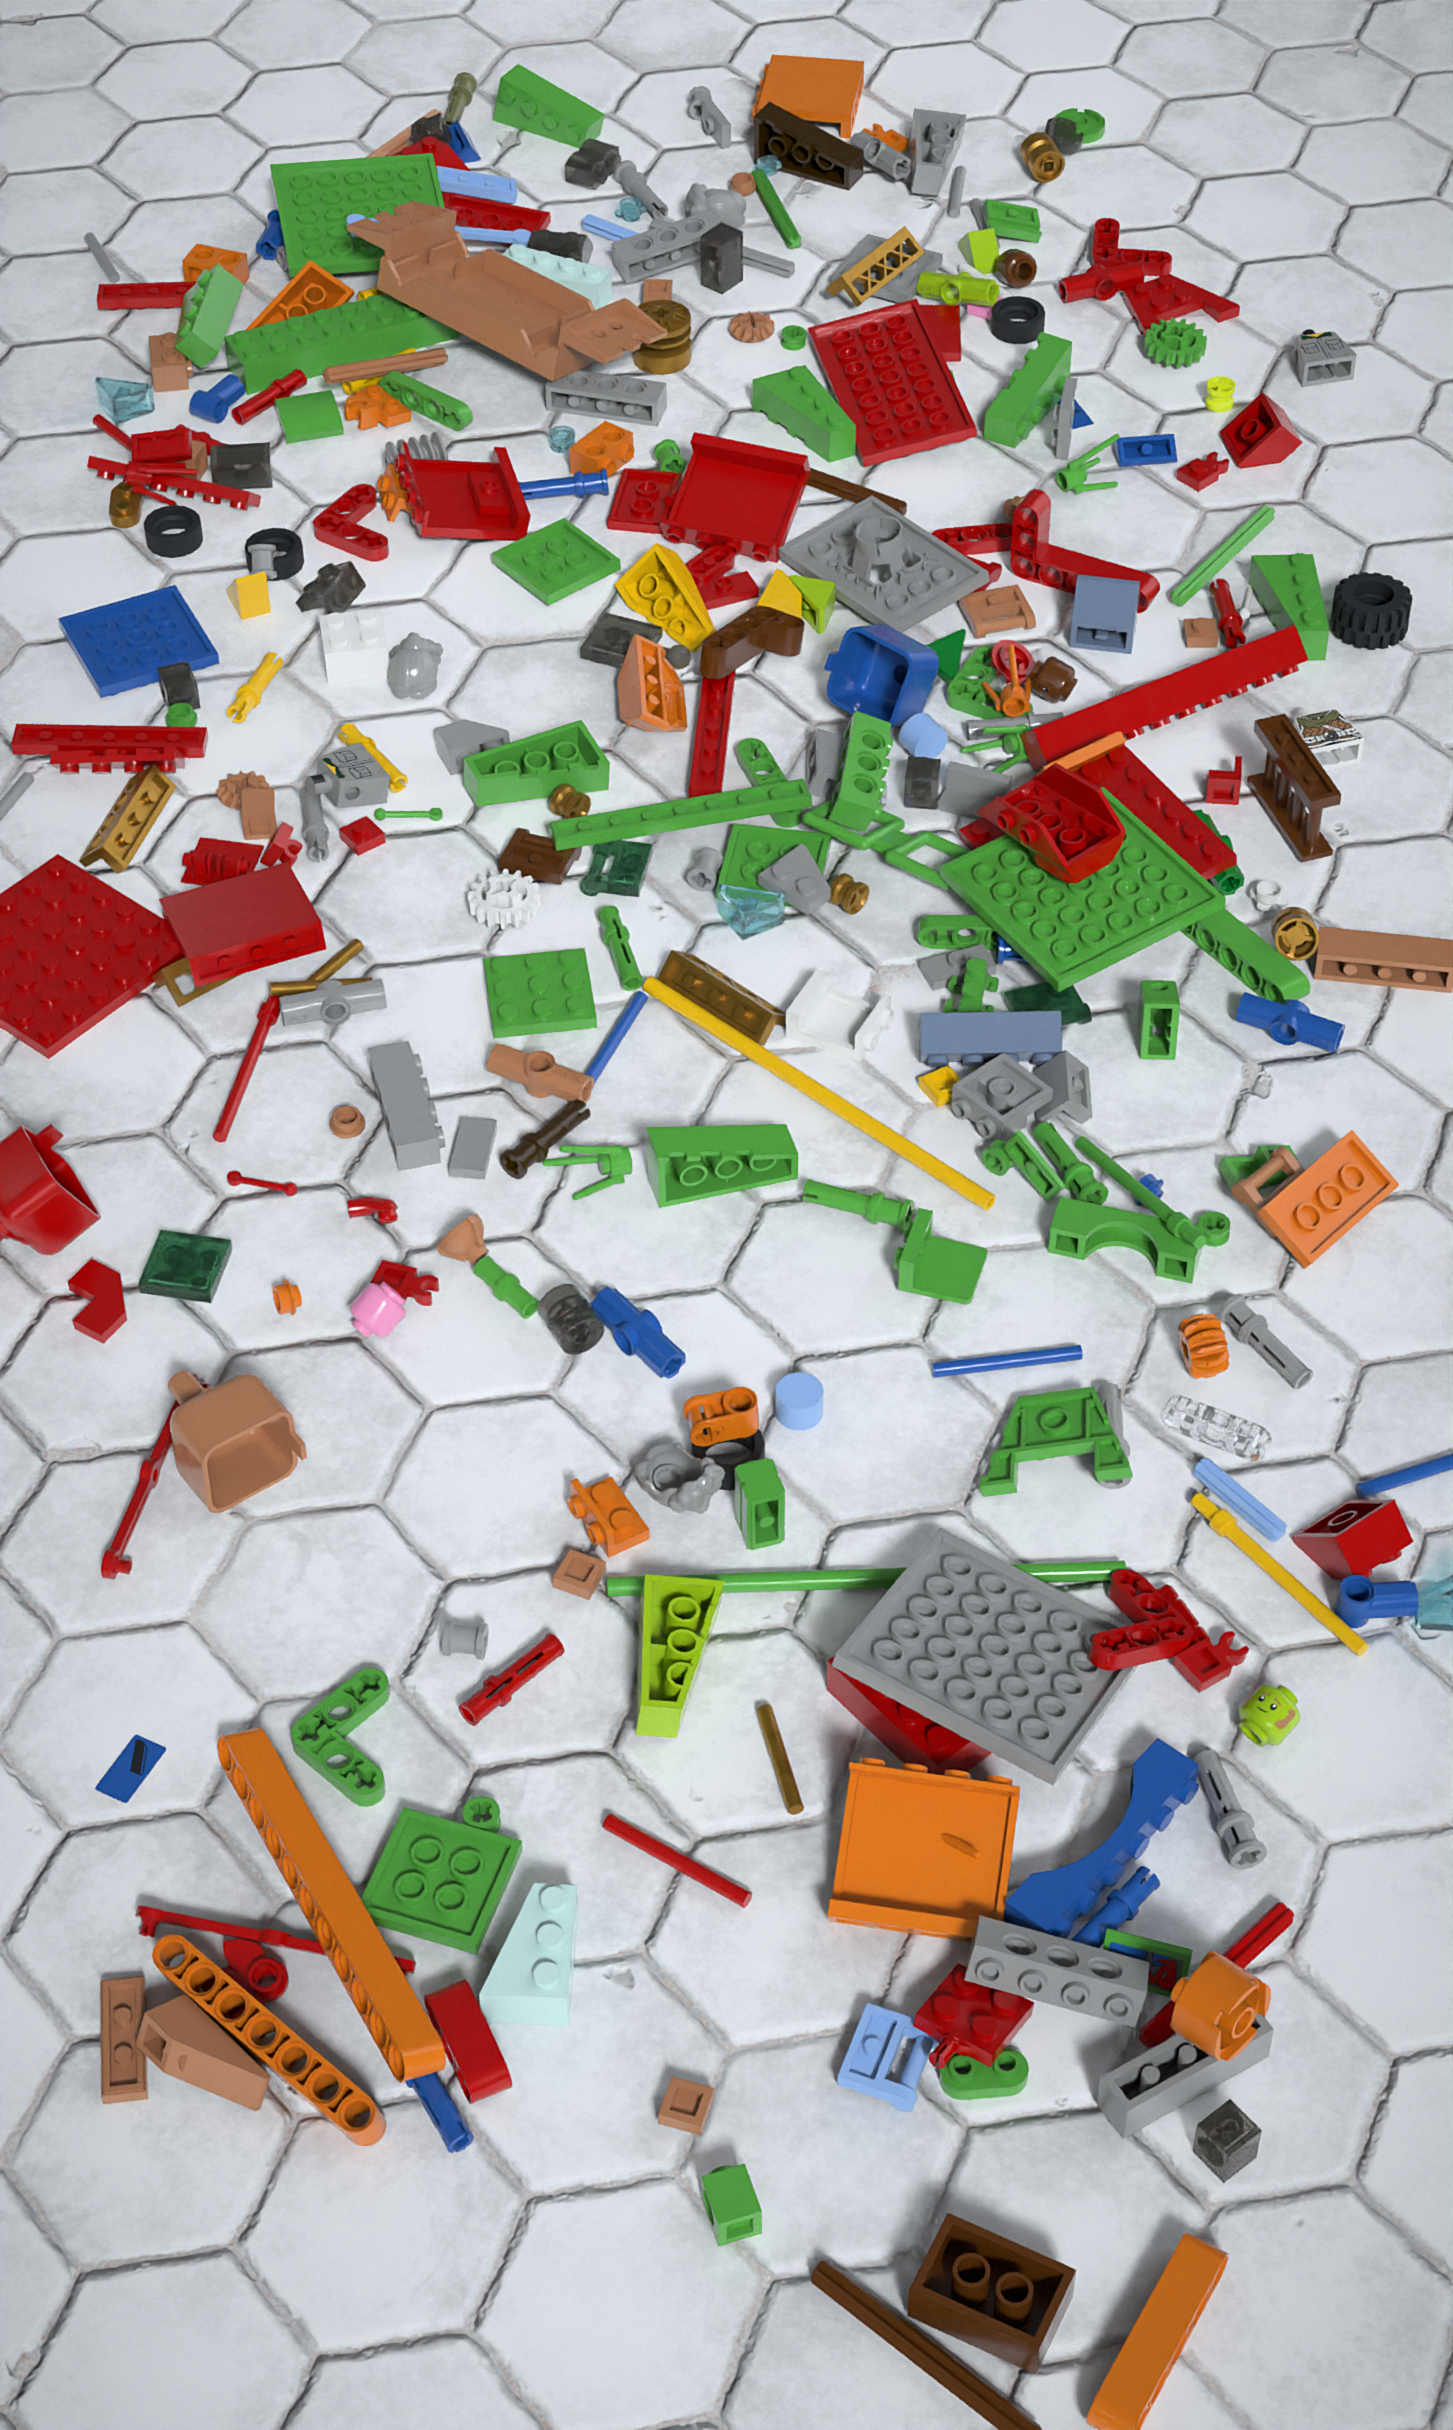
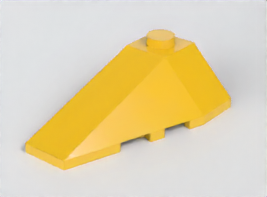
M655 543L614 584L628 607L640 613L649 622L661 628L669 636L694 653L702 647L704 639L716 632L691 573L675 551Z

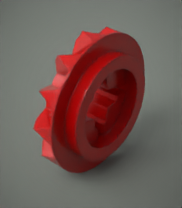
M1007 639L1001 640L993 646L989 653L992 659L990 666L997 669L996 676L1002 675L1005 678L1006 684L1010 683V665L1006 661L1009 659L1008 646L1013 645L1020 686L1026 682L1027 676L1030 675L1035 666V661L1031 653L1020 643Z

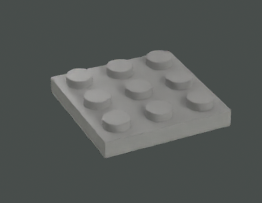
M867 234L832 274V283L887 239ZM902 243V253L913 256L914 254L909 247ZM923 249L925 253L871 297L884 298L897 304L912 300L917 294V282L920 274L925 271L936 272L942 265L943 254ZM886 256V265L895 268V258ZM870 268L871 278L880 281L879 271ZM853 281L852 284L857 291L864 293V284Z

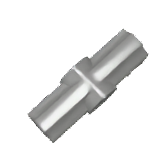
M863 130L859 133H854L849 140L850 145L864 152V160L897 180L907 177L912 170L911 159Z
M382 979L350 985H343L337 980H326L320 983L315 991L279 997V1006L284 1026L322 1020L325 1024L335 1026L346 1022L351 1014L387 1008Z

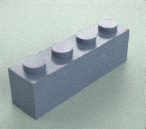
M1061 1011L920 1013L918 1022L920 1063H928L929 1067L940 1068L949 1065V1062H963V1066L978 1067L984 1065V1062L991 1061L1003 1052L1017 1063L1019 1061H1033L1034 1065L1041 1066L1062 1052Z

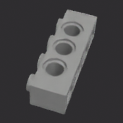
M714 208L611 243L614 265L626 284L728 250L726 227Z
M577 370L558 380H548L545 386L547 411L658 427L667 408L665 382Z
M979 1915L968 1953L964 1980L1135 2028L1147 1993L1149 1962Z

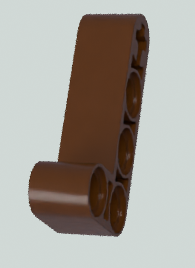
M755 606L702 641L699 673L711 679L724 678L765 649L783 656H797L801 653L805 623L796 616L774 608Z

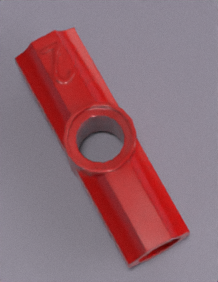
M1138 261L1110 268L1096 264L1091 266L1086 273L1061 278L1058 281V291L1060 299L1064 304L1092 297L1106 301L1115 296L1119 291H1124L1139 283H1144L1145 276L1142 265Z

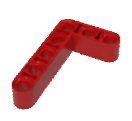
M1032 489L1024 496L1013 513L1010 566L1017 577L1074 595L1078 574L1140 581L1137 613L1147 610L1160 591V583L1153 575L1048 544L1051 500L1044 491L1039 489Z

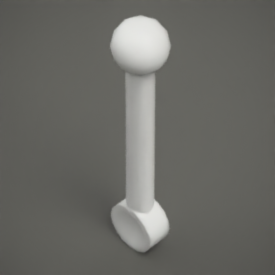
M1249 579L1246 580L1248 589L1244 605L1238 612L1242 619H1248L1251 615L1249 606L1253 589L1248 583Z

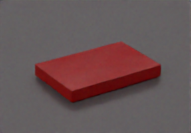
M920 305L945 361L960 362V305Z
M624 468L608 516L607 528L611 530L663 534L660 520H667L672 507L669 508L664 504V498L682 483V474Z

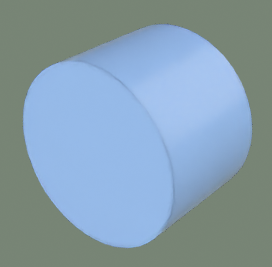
M918 713L910 717L899 732L900 744L920 762H928L936 758L944 750L948 740L947 732L927 713Z
M803 1372L791 1373L781 1378L776 1385L775 1392L777 1420L784 1427L792 1430H807L816 1426L823 1416L824 1390L822 1383L815 1376Z

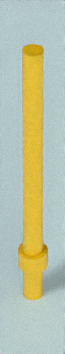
M1201 1492L1192 1498L1191 1505L1210 1521L1209 1526L1219 1536L1228 1537L1357 1656H1361L1366 1652L1369 1644L1237 1525V1519L1226 1509L1220 1510Z

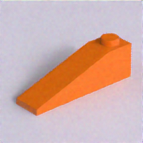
M309 260L245 331L261 327L267 323L281 322L293 316H303L320 309L340 306L348 302L354 295V290Z

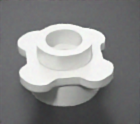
M1263 880L1257 884V887H1253L1249 893L1250 897L1256 900L1257 908L1261 911L1273 910L1278 906L1286 907L1289 901L1286 896H1283L1284 888L1282 884L1275 880Z

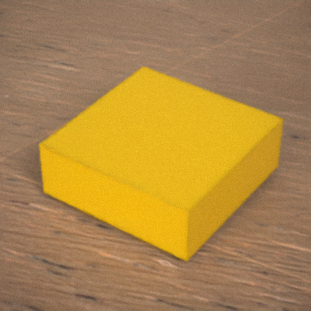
M946 1065L919 1077L918 1087L937 1107H940L952 1101L953 1084L961 1080V1078L949 1065Z

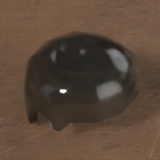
M1053 117L1047 120L1044 133L1050 136L1062 156H1069L1078 152L1082 146L1083 132L1077 133L1076 122L1062 117Z

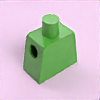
M1143 980L1140 983L1138 1007L1140 1059L1175 1060L1180 1001L1177 985L1174 981ZM1152 1026H1159L1163 1028L1164 1032L1161 1035H1153Z

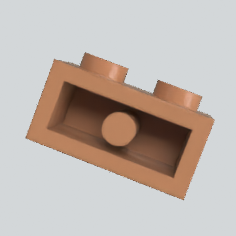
M168 332L162 335L148 336L155 392L189 389L188 378L193 377L192 361L175 348L177 336L175 333Z

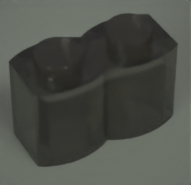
M592 138L587 139L581 145L579 151L574 152L566 161L565 181L596 190L607 181L608 176L614 173L615 167L621 162L619 146Z

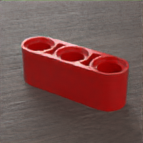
M461 1980L424 1995V2003L431 2023L443 2043L446 2056L469 2104L511 2088L512 2079L507 2064L467 1980Z

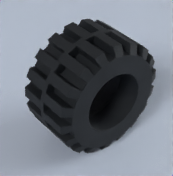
M1361 572L1359 575L1352 574L1348 578H1343L1339 585H1336L1330 618L1331 630L1335 632V636L1338 639H1343L1344 643L1355 645L1356 648L1385 649L1388 648V645L1394 646L1398 644L1399 640L1405 638L1408 631L1413 600L1410 589L1407 586H1403L1404 583L1402 581L1395 580L1390 575H1381V573Z

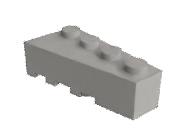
M914 108L909 135L910 164L912 169L911 193H917L920 196L939 195L961 145L967 115Z

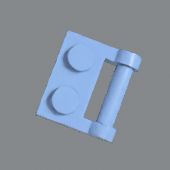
M867 2003L839 2071L837 2085L887 2101L891 2106L900 2111H912L918 2097L915 2090L931 2049L936 2048L938 2042L932 2036L913 2026V2017ZM905 2036L913 2039L915 2043L899 2083L887 2080Z

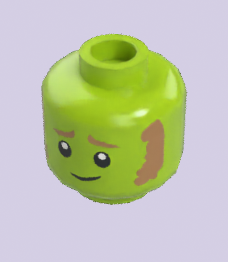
M1267 1684L1260 1685L1239 1708L1240 1730L1258 1746L1281 1744L1300 1721V1713L1296 1707L1298 1703L1297 1697L1283 1685H1279L1277 1688Z

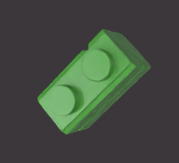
M773 1459L751 1460L735 1468V1519L740 1531H742V1537L747 1549L755 1550L780 1544L785 1540V1489L780 1477H778V1471Z

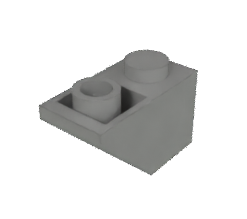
M462 720L435 728L437 754L450 775L464 772V757L510 743L509 732L506 729L469 720Z

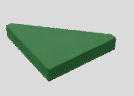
M964 629L926 645L937 653L939 658L937 675L948 685L957 675L966 639V630Z

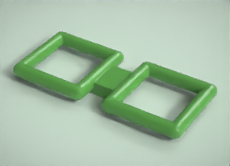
M832 799L803 815V822L860 850L865 851L872 848L885 854V860L888 863L945 890H949L951 887L940 878L938 871L906 856L925 845L953 858H958L970 852V850L929 831H923L914 837L903 833L901 830L905 827L904 820L882 809L877 822L883 824V826L865 836L825 819L829 815Z

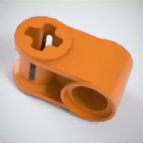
M735 1387L712 1394L696 1395L689 1398L682 1407L684 1417L689 1420L691 1425L690 1439L696 1446L704 1447L732 1439L747 1438L755 1434L759 1428L757 1395L750 1388ZM700 1406L703 1407V1412H702V1413L700 1412V1409H699ZM704 1428L707 1430V1435L703 1433Z

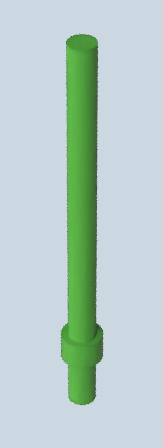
M1081 1136L1076 1140L1075 1147L1163 1220L1166 1223L1167 1229L1177 1238H1184L1196 1249H1200L1206 1244V1237L1193 1227L1192 1220L1186 1215L1171 1209L1088 1138Z

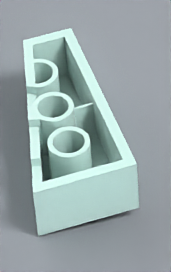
M512 244L502 254L590 299L595 310L608 305L612 300V276L609 269L601 268L595 264L575 261L572 258L556 256L546 251L526 248L524 245Z

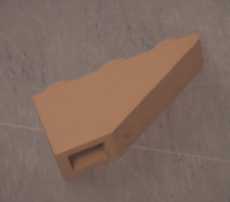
M186 1994L144 2013L135 2045L163 2073L251 2110L257 2111L261 2109L271 2076Z

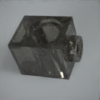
M188 661L157 668L160 692L167 710L176 703H187L192 706L193 710L201 708L197 682Z
M1229 2099L1197 2124L1193 2153L1225 2183L1257 2158L1262 2130Z

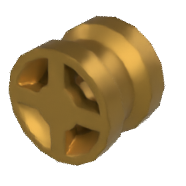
M563 784L558 787L550 800L551 812L558 816L564 815L565 819L586 816L591 806L590 797L582 792L577 793L576 789L569 784Z
M847 873L838 875L830 885L831 899L828 901L836 906L842 905L844 911L849 914L858 913L868 900V885L862 882H854L853 877Z

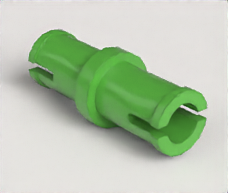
M485 1256L477 1262L473 1273L493 1290L494 1297L499 1301L507 1302L524 1319L535 1314L540 1306V1301L520 1285V1280L516 1275L508 1274L490 1256Z

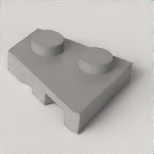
M803 843L758 874V885L807 915L831 899V888Z

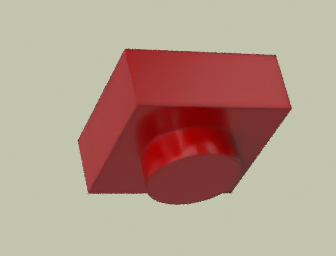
M367 816L339 829L340 839L358 856L386 843L385 833Z

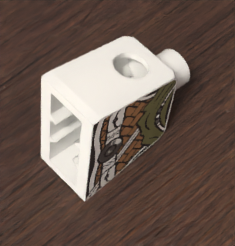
M1305 706L1299 710L1297 717L1294 719L1293 726L1325 771L1361 763L1365 737L1338 710L1330 709L1316 712L1312 706Z

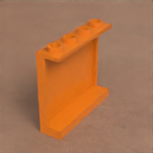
M772 54L770 63L765 64L764 78H761L760 91L757 92L756 105L754 104L753 121L754 116L770 101L806 121L841 123L840 138L851 139L864 86V61Z
M863 1757L860 1758V1763L850 1762V1777L832 1899L829 1900L827 1913L829 1922L970 1943L973 1939L979 1915L1003 1922L1019 1807L1020 1786L1012 1785V1779L1001 1776H987V1782L970 1779V1773L959 1770H945L944 1775L927 1773V1767L917 1764L906 1763L902 1765V1769L885 1767V1761L875 1758ZM948 1833L970 1845L981 1853L980 1858L975 1859L948 1845L941 1839V1834Z

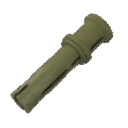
M461 72L454 79V86L449 92L450 102L441 122V127L444 126L443 130L458 120L459 122L464 108L472 101V93L477 88V80L470 73Z

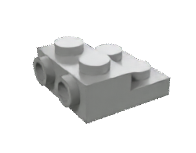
M1003 1052L953 1084L951 1105L955 1115L962 1120L968 1117L976 1124L979 1133L984 1138L994 1137L996 1140L1001 1139L1005 1141L1018 1130L1026 1127L1028 1115L1053 1100L1054 1089Z

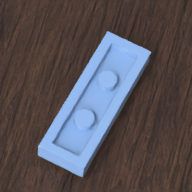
M436 166L440 188L444 193L449 192L476 198L492 199L501 203H516L518 195L516 179Z

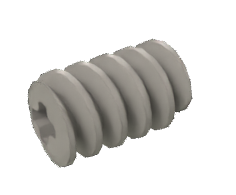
M433 432L430 439L425 434L421 435L419 442L415 437L408 439L407 446L412 459L448 460L445 444L437 432ZM403 439L397 441L396 447L391 441L385 444L383 454L385 469L388 464L394 465L395 456L400 454L402 442H405Z

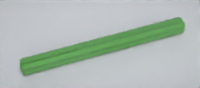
M1267 505L1260 507L1171 591V603H1176L1180 607L1191 599L1274 520L1275 509L1273 507L1269 508Z

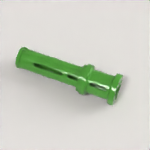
M1051 1122L1039 1124L1033 1131V1137L1062 1173L1066 1189L1073 1191L1077 1196V1200L1102 1205L1108 1197V1189L1103 1183L1097 1182L1094 1178V1171L1091 1166L1078 1160Z
M812 1179L807 1180L803 1189V1193H808L802 1196L804 1202L865 1216L871 1224L876 1225L882 1222L898 1226V1229L905 1232L907 1222L912 1221L914 1214L913 1200L906 1199L903 1202L887 1198L882 1192H874L872 1195L824 1184Z

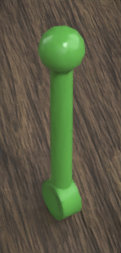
M378 808L374 812V817L379 821L385 818H430L433 821H439L443 817V812L440 808H432L430 811H386L383 808Z

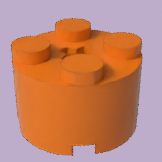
M1214 1950L1210 1951L1205 1955L1199 1968L1190 1979L1187 1977L1181 1978L1173 1988L1171 2000L1176 2004L1170 2027L1178 2035L1219 2061L1220 2058L1225 2061L1232 2060L1248 2046L1258 2030L1251 2026L1257 2014L1266 2016L1271 2000L1270 1987L1223 1955L1218 1954Z

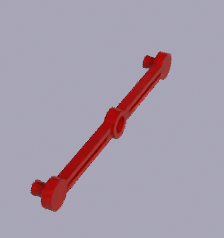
M191 1373V1375L198 1381L197 1375ZM200 1383L205 1389L209 1387L207 1383ZM175 1400L150 1459L146 1458L142 1463L138 1486L112 1545L103 1556L101 1564V1575L103 1578L114 1580L119 1572L129 1575L132 1570V1561L122 1560L121 1558L149 1494L157 1485L160 1469L172 1444L170 1419L173 1411L180 1406L177 1400Z
M140 1905L137 1906L135 1917L141 1919L142 1922L139 1935L154 1938L156 1926L161 1923L327 1956L320 1942L292 1937L291 1934L267 1928L258 1930ZM394 1956L404 1975H407V1973L414 1974L415 1961Z

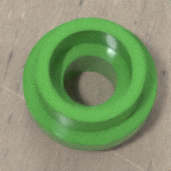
M176 703L168 708L165 721L168 727H194L198 718L191 705Z

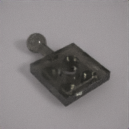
M605 612L581 646L580 657L596 663L621 668L633 636L638 634L658 644L663 637L662 627ZM677 644L671 648L663 647L667 654L665 658L674 669L681 670L690 664L691 653L686 646Z

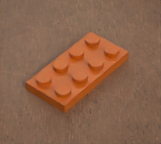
M1351 1130L1263 1206L1257 1214L1305 1269L1395 1190L1399 1183L1354 1131Z

